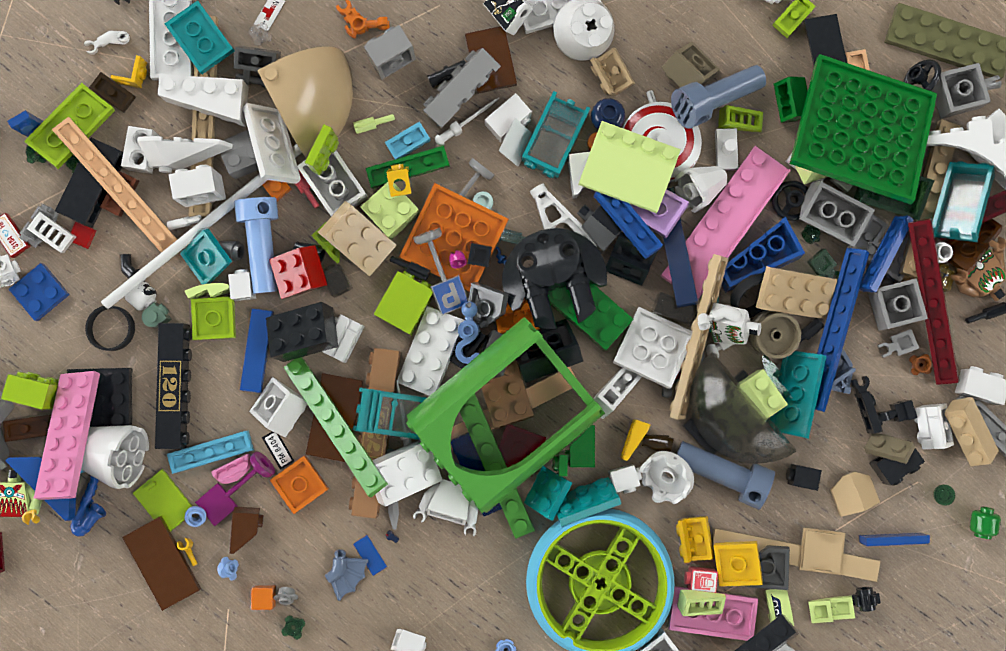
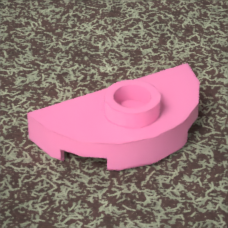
M246 454L211 471V473L222 484L238 481L249 470L251 456Z

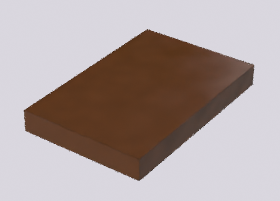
M499 26L466 33L465 38L469 53L472 50L477 52V50L483 48L501 66L496 72L493 70L489 74L490 77L481 87L476 88L477 93L517 86L506 31Z

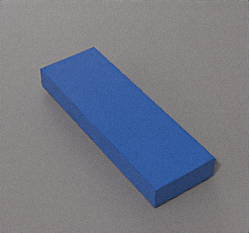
M924 533L859 535V543L865 546L929 544L930 535Z

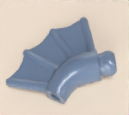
M342 549L335 551L332 569L325 575L328 582L332 584L338 601L345 594L356 591L357 583L365 578L364 569L369 562L368 559L347 558L345 550Z

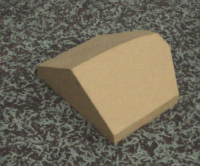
M852 472L842 476L836 485L830 489L841 517L866 511L880 503L869 475Z

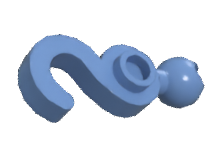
M471 301L465 302L462 305L461 312L465 316V321L460 323L458 334L463 340L457 344L455 349L456 357L465 364L470 363L480 354L477 352L471 357H466L463 354V348L472 343L480 332L478 324L473 321V317L478 309L476 304Z

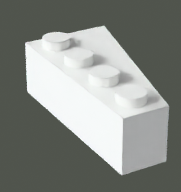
M159 74L158 95L165 102L246 127V119L242 107L248 103L249 87L243 79Z

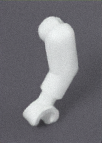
M108 31L99 36L94 42L90 40L85 41L84 45H94V50L86 51L88 54L94 55L98 52L99 47H104L109 43L127 44L130 36L125 31Z

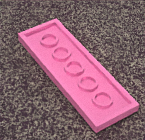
M96 371L60 374L35 489V499L49 500L76 497L100 373Z

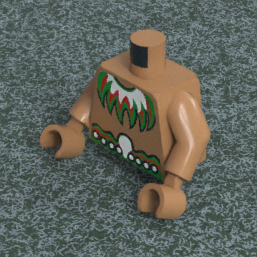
M998 236V242L991 240L989 245L993 249H988L969 275L967 271L957 268V272L950 276V279L955 280L960 293L977 298L989 294L994 301H998L1006 295L999 286L1006 280L1004 262L1006 239Z

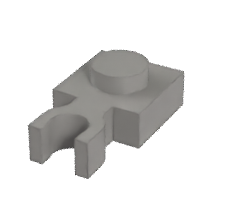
M912 329L891 336L892 343L877 345L878 348L883 346L888 348V352L881 355L882 358L891 355L893 351H896L897 356L919 349Z

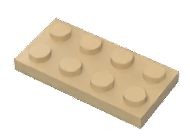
M766 266L756 308L827 319L837 279Z

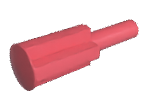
M299 170L301 180L295 185L301 194L305 193L313 207L318 208L319 203L309 190L311 186Z

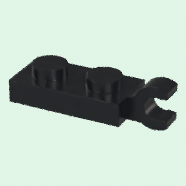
M862 376L863 384L861 386L858 384L857 379L851 380V384L856 391L854 395L867 433L876 434L883 431L881 427L883 422L880 415L876 412L874 396L867 391L870 380L867 376Z

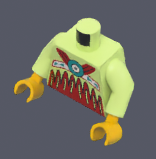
M8 469V481L0 482V517H22V521L29 525L30 520L37 524L40 521L37 515L43 500L34 498L35 490L26 481H22V477L14 469Z

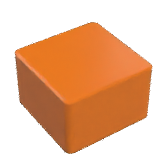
M254 586L251 589V609L272 610L276 606V600H274L276 586Z

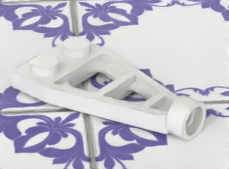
M544 183L530 191L535 199L544 230L555 228L560 223H566L574 232L583 235L594 244L588 234L581 228L582 224L547 190ZM551 205L555 206L561 214V218L553 223L549 222L545 213V209ZM568 248L563 254L570 256L574 253V250Z

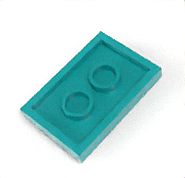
M198 0L164 23L202 75L235 52Z
M600 478L593 483L578 486L576 489L569 491L557 512V517L562 527L622 503L610 478Z

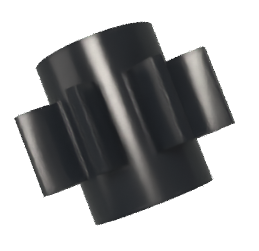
M873 587L856 588L857 592L852 595L853 605L859 607L860 611L863 612L874 611L877 604L881 603L880 595L873 591Z

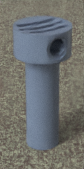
M754 65L706 86L698 82H692L675 89L671 96L673 113L678 122L687 129L705 123L711 119L714 109L764 88L766 85L765 73L760 66Z
M684 441L681 442L676 453L689 464L693 473L740 492L738 501L758 510L762 508L771 490L775 471L753 463L750 469H747Z

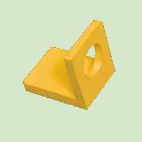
M136 55L131 79L111 75V79L120 85L142 88L143 80L147 76V62L141 56Z
M403 164L392 165L391 169H388L387 178L391 197L411 194L408 175L409 166L404 167ZM396 179L405 181L406 187L404 190L397 191L394 188L393 183Z

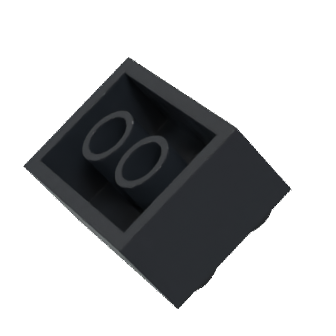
M323 302L266 318L270 357L286 362L339 347L334 309Z

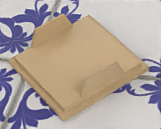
M803 527L799 570L841 575L845 533Z

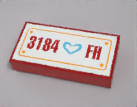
M4 213L0 216V243L9 256L15 258L31 246L28 241L25 242L19 238L21 231L10 215Z

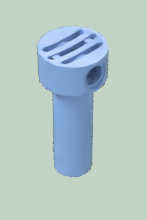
M256 197L235 200L236 222L245 223L252 292L253 294L277 292L278 287L269 259L274 258L270 221L279 219L277 198Z

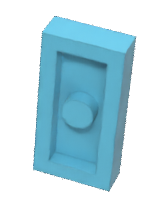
M419 121L386 141L385 144L394 159H399L431 140Z

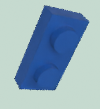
M25 110L7 122L12 129L29 137L43 120Z

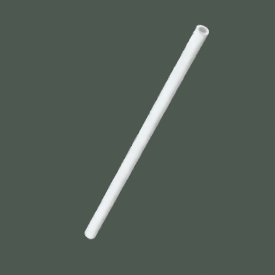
M297 144L292 147L296 158L302 152ZM259 173L104 298L101 303L107 309L112 307L190 244L203 229H208L235 207V200L247 198L268 180L261 179Z

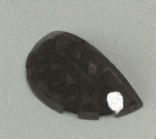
M711 352L695 373L689 399L693 421L705 441L724 456L750 464L775 462L795 453L797 450L769 417L766 418L742 390L740 383L716 355Z

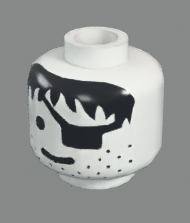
M143 281L125 295V300L138 311H141L153 302H157L155 299L157 292L147 282Z

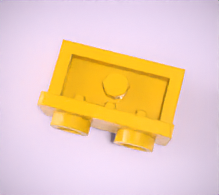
M708 516L687 517L679 520L676 525V532L681 540L679 551L680 556L684 559V563L713 559L714 553Z

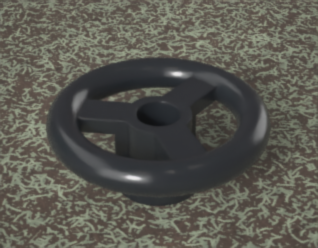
M927 59L920 61L908 70L903 82L911 85L919 84L922 85L923 89L931 91L940 79L941 67L935 60ZM933 67L935 73L933 79L929 83L927 81L928 74Z
M798 181L783 182L772 196V206L777 215L781 218L786 217L789 221L800 220V213L790 215L788 212L792 207L802 205L804 202L803 193L806 194L808 188ZM789 187H796V188H799L801 191H799V190H793V191H791ZM782 190L786 196V205L783 210H781L778 204V197ZM791 197L795 198L796 203L791 201Z

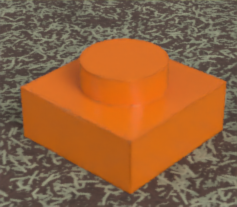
M268 180L262 185L271 197L277 198V201L292 190L287 182Z

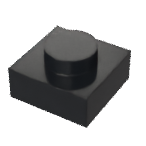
M471 243L468 264L489 268L492 247Z

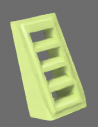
M680 590L677 606L682 616L722 614L726 595L696 590Z

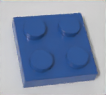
M43 263L37 265L9 289L34 321H39L70 295Z

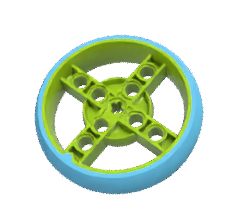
M612 508L562 527L558 520L537 542L527 568L526 589L533 615L544 632L554 642L568 651L637 650L651 640L660 630L669 614L674 597L673 567L661 539L647 524L637 517ZM609 524L620 527L606 551H592L579 557L558 544L570 532L587 525ZM639 540L649 550L657 569L658 585L654 603L631 589L632 578L626 561ZM620 541L627 542V548L623 551L617 550V544ZM560 556H569V562L566 565L560 564L558 562ZM610 559L616 560L617 563L613 569L606 568V562ZM546 562L569 575V590L575 603L562 625L552 616L544 598L542 578ZM581 566L588 568L584 576H579L576 572ZM602 577L605 584L603 586L600 584L598 587L596 579L600 580ZM617 589L624 591L623 596L620 598L613 597V593ZM587 596L595 598L592 605L584 604V599ZM634 601H641L642 605L639 609L634 610L631 608ZM622 608L642 621L630 632L613 639L592 640L581 637L594 614H609ZM575 615H582L584 619L581 623L576 624L573 622Z

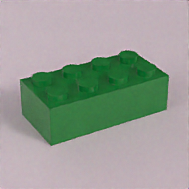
M592 283L589 285L596 310L581 323L577 321L569 290L566 287L560 289L558 287L556 290L549 291L548 297L551 306L602 351H606L634 320Z

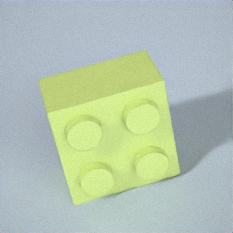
M388 182L360 206L364 213L390 240L395 238L420 214L419 209L406 195L391 197ZM393 183L394 188L397 191H401L399 187L395 183Z

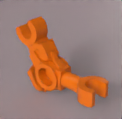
M345 0L347 4L345 9H341L339 5H336L338 12L345 16L343 19L350 24L351 28L347 25L344 26L346 32L354 39L357 37V34H364L368 29L378 28L380 30H387L390 28L388 17L368 20L352 7L349 0Z

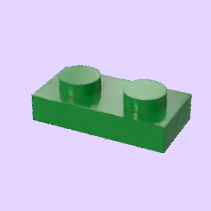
M560 451L552 458V469L556 471L558 476L568 475V455L565 451Z

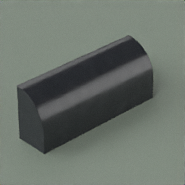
M837 14L805 19L804 24L813 67L819 54L847 63Z
M91 137L90 141L117 171H121L123 152ZM80 161L55 212L93 228L102 210L100 206L107 191Z

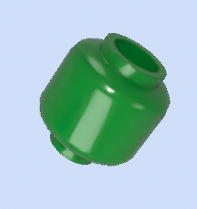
M981 506L980 510L972 511L970 530L974 532V536L992 539V537L999 534L1001 517L994 513L993 508Z

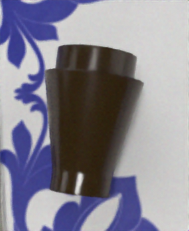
M646 434L642 446L656 452H671L674 438L669 437V435Z

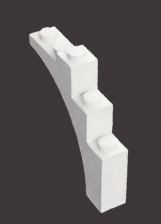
M986 116L973 117L972 121L967 123L966 131L963 130V127L950 129V133L941 134V130L929 132L926 146L953 147L973 153L993 165L1006 180V139L997 140V144H994L992 119H986Z

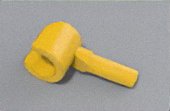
M185 538L187 542L186 547L183 546L181 541H178L177 548L185 550L192 566H196L198 563L191 549L193 541L190 538Z

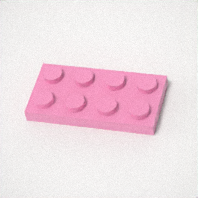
M674 586V597L668 624L669 630L745 641L754 636L758 598L721 593L726 595L722 614L682 616L677 606L680 590L689 589Z

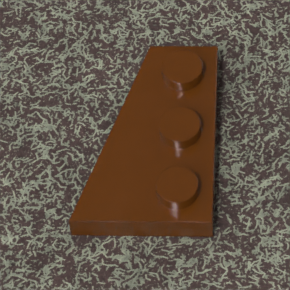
M994 219L983 222L978 242L950 239L945 242L953 249V255L948 262L955 268L967 271L969 275L990 247L989 242L991 240L995 241L1001 233L1002 225Z

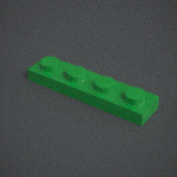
M440 146L365 169L371 189L384 186L388 182L387 171L391 169L392 165L403 164L404 167L409 166V178L450 167L444 146ZM396 179L394 183L402 181V179Z

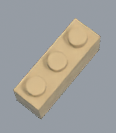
M973 397L952 400L944 414L970 466L991 464L999 450Z

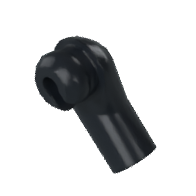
M131 254L120 255L121 271L129 279L140 269H135L132 266Z

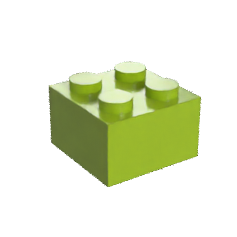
M18 371L17 374H8L1 399L42 410L53 409L59 379L40 377V374L33 372L25 373Z

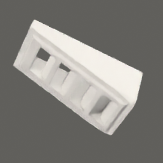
M41 212L37 214L27 228L60 253H65L76 238L71 232ZM43 219V220L45 221V223L42 225V227H41V228L39 229V231H38V230L35 229V228H36V226L39 224V222ZM50 224L52 226L51 229L44 235V230ZM57 229L59 232L54 237V239L51 240L50 236ZM62 234H64L66 237L63 239L60 245L57 244L56 242L59 240Z

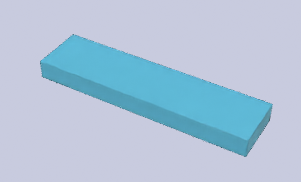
M249 430L168 453L167 457L171 472L174 474L253 451L254 448Z

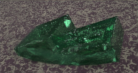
M763 355L762 363L765 372L783 398L786 399L791 394L777 380L782 375L781 371L766 355Z

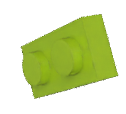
M794 0L772 26L788 38L816 6L809 0Z

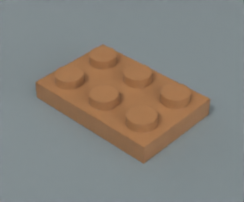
M515 359L506 367L502 377L492 378L481 387L494 429L534 417Z

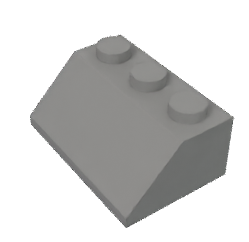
M814 181L804 196L799 219L855 247L875 209L821 181Z

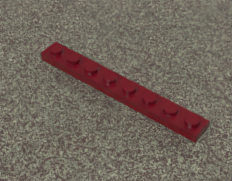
M932 218L912 221L908 223L919 289L928 319H925L936 385L959 383Z

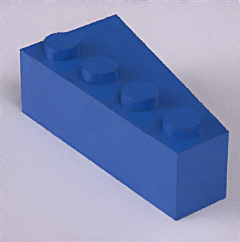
M786 217L727 263L721 285L725 293L733 290L743 279L750 275L764 274L766 266L781 268L799 260L805 254Z

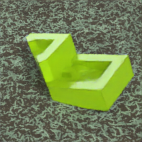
M323 224L311 236L338 264L340 262V251L318 233L324 226Z

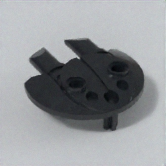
M561 228L540 230L520 241L509 254L502 276L503 291L509 294L507 302L512 311L521 310L525 301H528L534 326L547 330H557L548 297L549 291L556 290L558 287L559 289L566 287L570 293L577 321L581 323L596 310L589 284L592 283L598 287L607 286L606 265L597 247L583 235ZM568 248L574 250V253L570 256L563 254ZM526 260L534 262L531 267L523 266Z

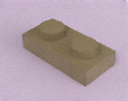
M876 433L871 435L864 449L868 454L907 464L915 449L914 442Z

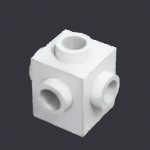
M8 254L0 256L1 288L11 286L20 280L18 272H21L16 260L12 261Z

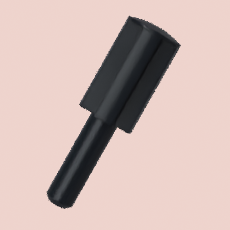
M391 256L389 259L390 262L407 269V273L423 281H426L430 275L431 270L412 261L407 263L394 256Z
M1006 302L982 310V313L967 317L965 322L969 324L983 318L987 320L1006 314Z
M815 318L801 330L800 343L805 339H811L825 327L821 320Z

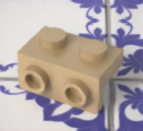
M615 47L598 58L593 57L590 59L592 63L591 69L595 76H599L602 82L600 86L605 94L616 96L635 84Z

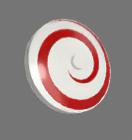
M654 102L646 104L634 111L623 126V129L681 149L669 183L674 182L675 176L683 170L693 168L699 158L702 145L699 127L695 126L689 129L683 127L675 117L671 103Z

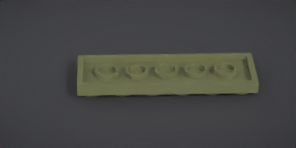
M902 3L896 5L884 43L960 68L979 63L983 75L988 77L998 75L1001 79L1004 77L1006 71V37Z

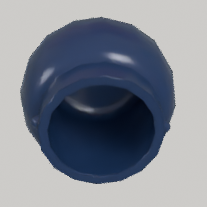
M604 98L598 101L591 111V121L597 130L602 121L621 127L625 120L623 105L612 98Z

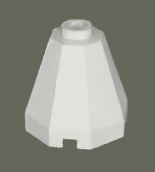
M718 166L687 168L675 176V182L678 181L675 192L679 197L689 202L687 208H693L691 211L695 213L707 206L727 185V173Z

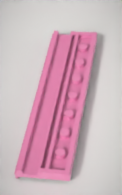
M756 146L745 158L685 241L697 299L703 293L702 285L704 280L707 279L709 272L708 263L713 254L726 258L730 256L791 171ZM668 265L661 274V277L672 284Z

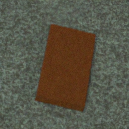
M322 373L321 385L352 431H354L353 425H355L357 416L356 409L361 396L359 388L363 387L364 381ZM313 415L305 455L345 462L316 416Z
M162 516L122 537L162 611L201 590L181 550L177 548V543Z

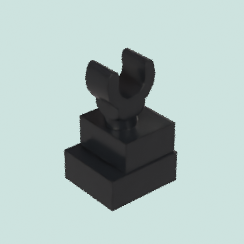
M906 399L889 404L891 410L877 413L880 415L882 422L893 418L896 422L918 418L913 401Z

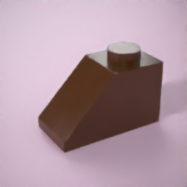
M234 507L229 554L237 552L257 535L259 528L263 527L264 515H260V508Z

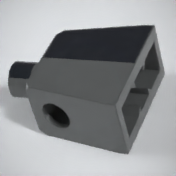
M584 205L577 213L586 221L581 228L588 234L601 254L622 231L601 205L595 211Z

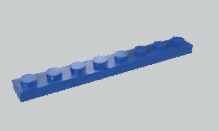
M846 248L817 354L826 356L815 408L817 411L825 412L867 264L869 256L867 250Z

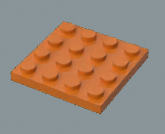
M434 183L399 258L431 270L430 273L440 277L428 242L418 245L414 242L413 237L441 228V237L432 241L446 279L459 275L464 289L470 292L471 283H479L486 268L468 264L471 243L492 247V256L509 219ZM458 250L464 253L467 263L465 266L455 269L450 265L449 256Z

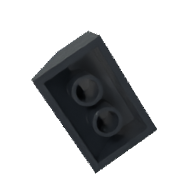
M567 319L556 322L557 330L538 329L543 336L542 338L566 367L583 362L578 341ZM535 343L516 358L525 383L557 372V369Z

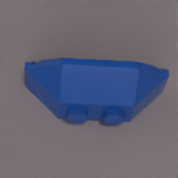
M42 457L7 458L5 461L35 490ZM76 497L45 500L65 521H71L75 518Z

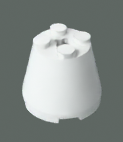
M598 0L569 1L559 10L553 24L554 37L558 48L569 58L578 61H586L602 55L610 46L614 36L613 17L608 8ZM586 22L589 23V31L587 30Z
M132 425L89 427L81 470L112 488H130L139 479L145 468L142 462L145 451L149 450V439L146 431Z

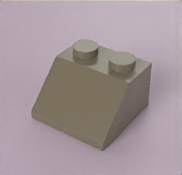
M692 41L678 49L662 67L665 75L673 80L679 88L692 82H698L704 86L720 70Z

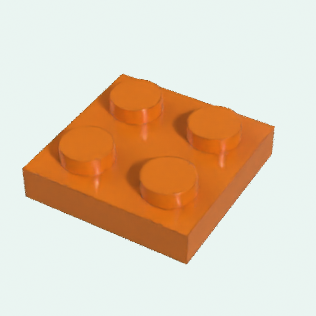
M306 455L270 480L293 514L329 490Z

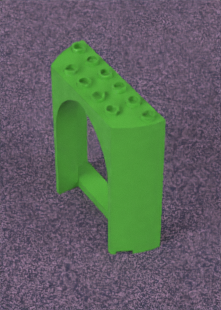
M525 317L407 414L408 421L406 424L412 432L418 435L423 449L427 453L431 451L434 454L436 464L441 469L444 467L447 469L448 477L455 486L459 484L463 490L462 494L469 502L473 500L476 507L482 513L489 512L605 414L601 406L594 401L542 338L541 333ZM535 343L587 407L529 456L515 465L495 471H478L454 462L451 452V433L459 411L475 392Z

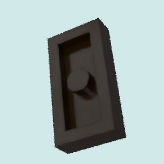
M102 72L99 73L89 87L90 90L123 113H125L136 98V96Z

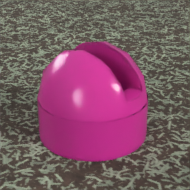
M456 250L455 253H451L449 256L452 268H461L467 263L466 257L461 251Z

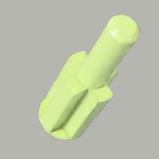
M393 114L377 119L370 117L353 122V127L356 134L376 129V125L393 121L395 117Z

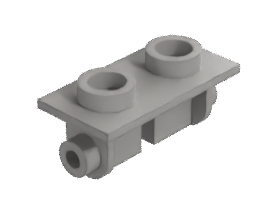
M42 204L41 207H37L31 219L34 220L37 214L41 212L56 222L59 213L55 212L53 208ZM42 219L35 229L39 231L45 221ZM27 222L20 232L21 236L19 238L25 242L28 241L36 248L43 240L27 229L31 224ZM49 224V225L47 226V228L44 230V232H43L44 235L46 234V232H47V231L49 230V228L51 227L50 224Z

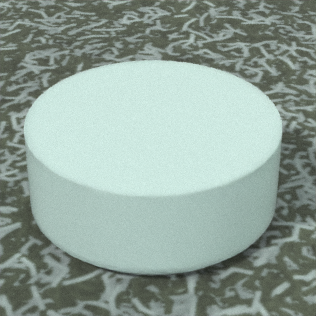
M479 192L474 196L473 202L490 210L492 209L493 198L489 193Z

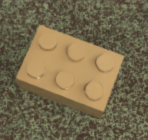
M346 201L318 231L322 237L369 277L396 247L392 240Z

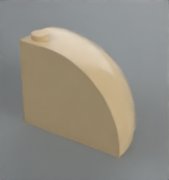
M335 47L310 48L285 56L257 70L283 121L306 159L324 124L331 127L336 136L341 133L348 119L353 99L352 74L343 51Z

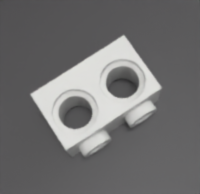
M128 126L121 166L128 171L153 174L155 167L149 165L137 138L159 136V134L152 129ZM144 156L143 162L138 165V159Z

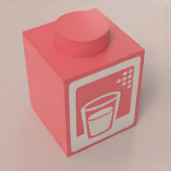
M689 566L688 572H685L684 583L689 590L716 593L718 572L713 568Z

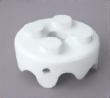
M668 451L656 452L639 469V472L643 474V486H648L653 491L652 500L654 502L670 501L672 504H676L683 498L685 499L693 489L694 475L692 469L683 458L675 453ZM665 472L670 473V474L672 475L673 479H672L671 477L667 476V475L665 474Z

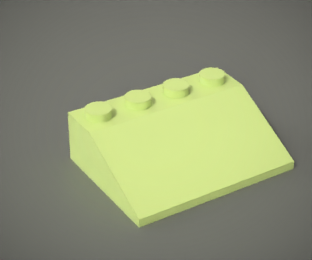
M602 121L578 185L657 213L681 149Z

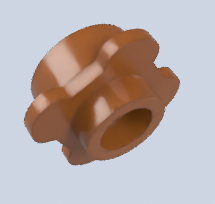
M923 354L922 356L912 355L909 358V361L912 363L911 373L913 375L931 373L932 363L928 354Z

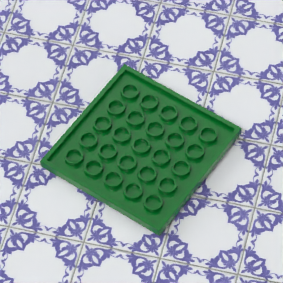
M819 54L815 61L789 164L912 204L916 198L937 93Z

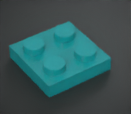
M209 228L203 229L180 253L202 285L210 284L232 263V260Z
M542 466L524 503L553 521L572 482Z

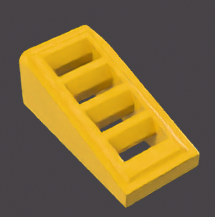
M636 419L632 420L620 455L621 459L628 461L650 429L651 424Z

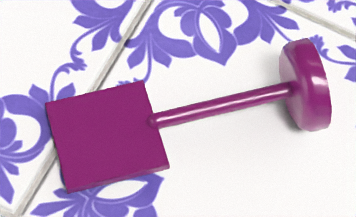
M255 451L251 455L250 462L254 469L229 491L226 492L218 482L195 502L197 506L205 510L206 517L214 527L234 510V507H238L230 497L256 473L265 478L271 477L275 473L273 464L264 454Z

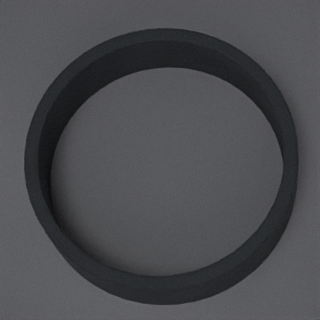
M753 274L743 279L731 294V306L739 308L743 295L750 288L762 283L764 274ZM757 303L748 308H743L748 311L749 318L765 310L756 308Z
M101 306L95 309L86 321L85 332L89 342L101 350L117 351L123 349L134 337L135 323L132 316L123 308L117 306L109 308L117 309L125 315L128 321V333L124 341L118 346L105 348L95 340L92 330L96 317L104 310H107L105 306Z

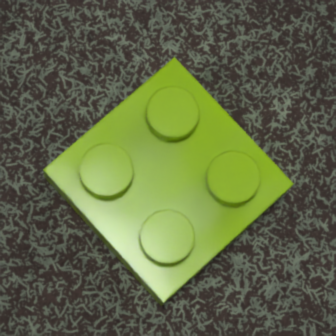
M325 124L305 161L310 170L318 175H321L322 171H326L330 162L328 158L331 152L334 153L339 144V141H337L338 137L333 129Z
M230 297L191 299L192 340L236 338L234 300Z

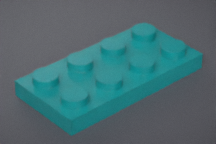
M794 351L790 356L783 358L777 389L788 405L770 417L767 430L809 439L826 356Z

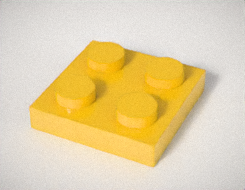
M757 541L714 543L719 586L763 584Z

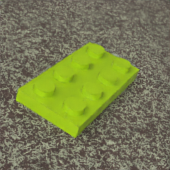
M81 83L24 142L59 169L73 153L52 129L67 117H70L89 138L115 110Z

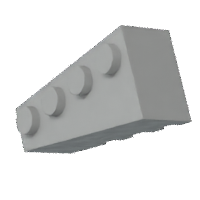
M483 48L477 50V52L472 50L465 58L467 61L463 67L458 65L451 73L452 79L449 82L445 80L437 88L439 93L434 98L430 96L423 103L425 106L423 111L439 127L442 128L461 108L462 103H466L474 95L475 89L481 87L488 80L489 74L493 70L496 72L501 67Z

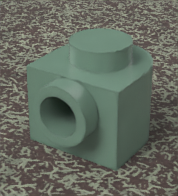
M153 302L142 313V321L148 327L158 328V323H168L172 319L168 315L170 313L169 310L162 303Z

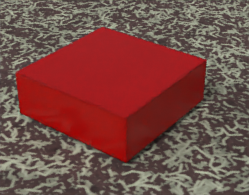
M75 222L71 233L76 238L72 243L89 249L97 230Z

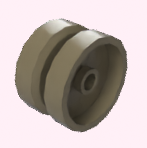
M765 310L751 319L750 322L761 323L760 335L750 334L748 338L750 345L756 351L771 358L782 359L790 356L798 348L801 341V329L798 322L792 316L782 312Z

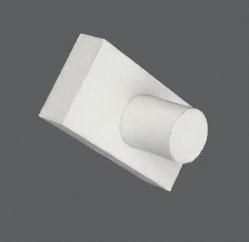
M716 129V166L724 171L737 170V129Z

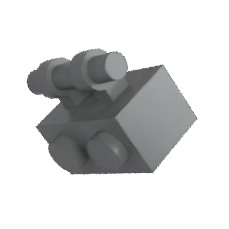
M247 46L235 47L234 68L244 70L243 74L236 73L235 79H243L247 85L257 84L266 88L261 77L252 76L251 71L258 72L257 70L281 59V51Z

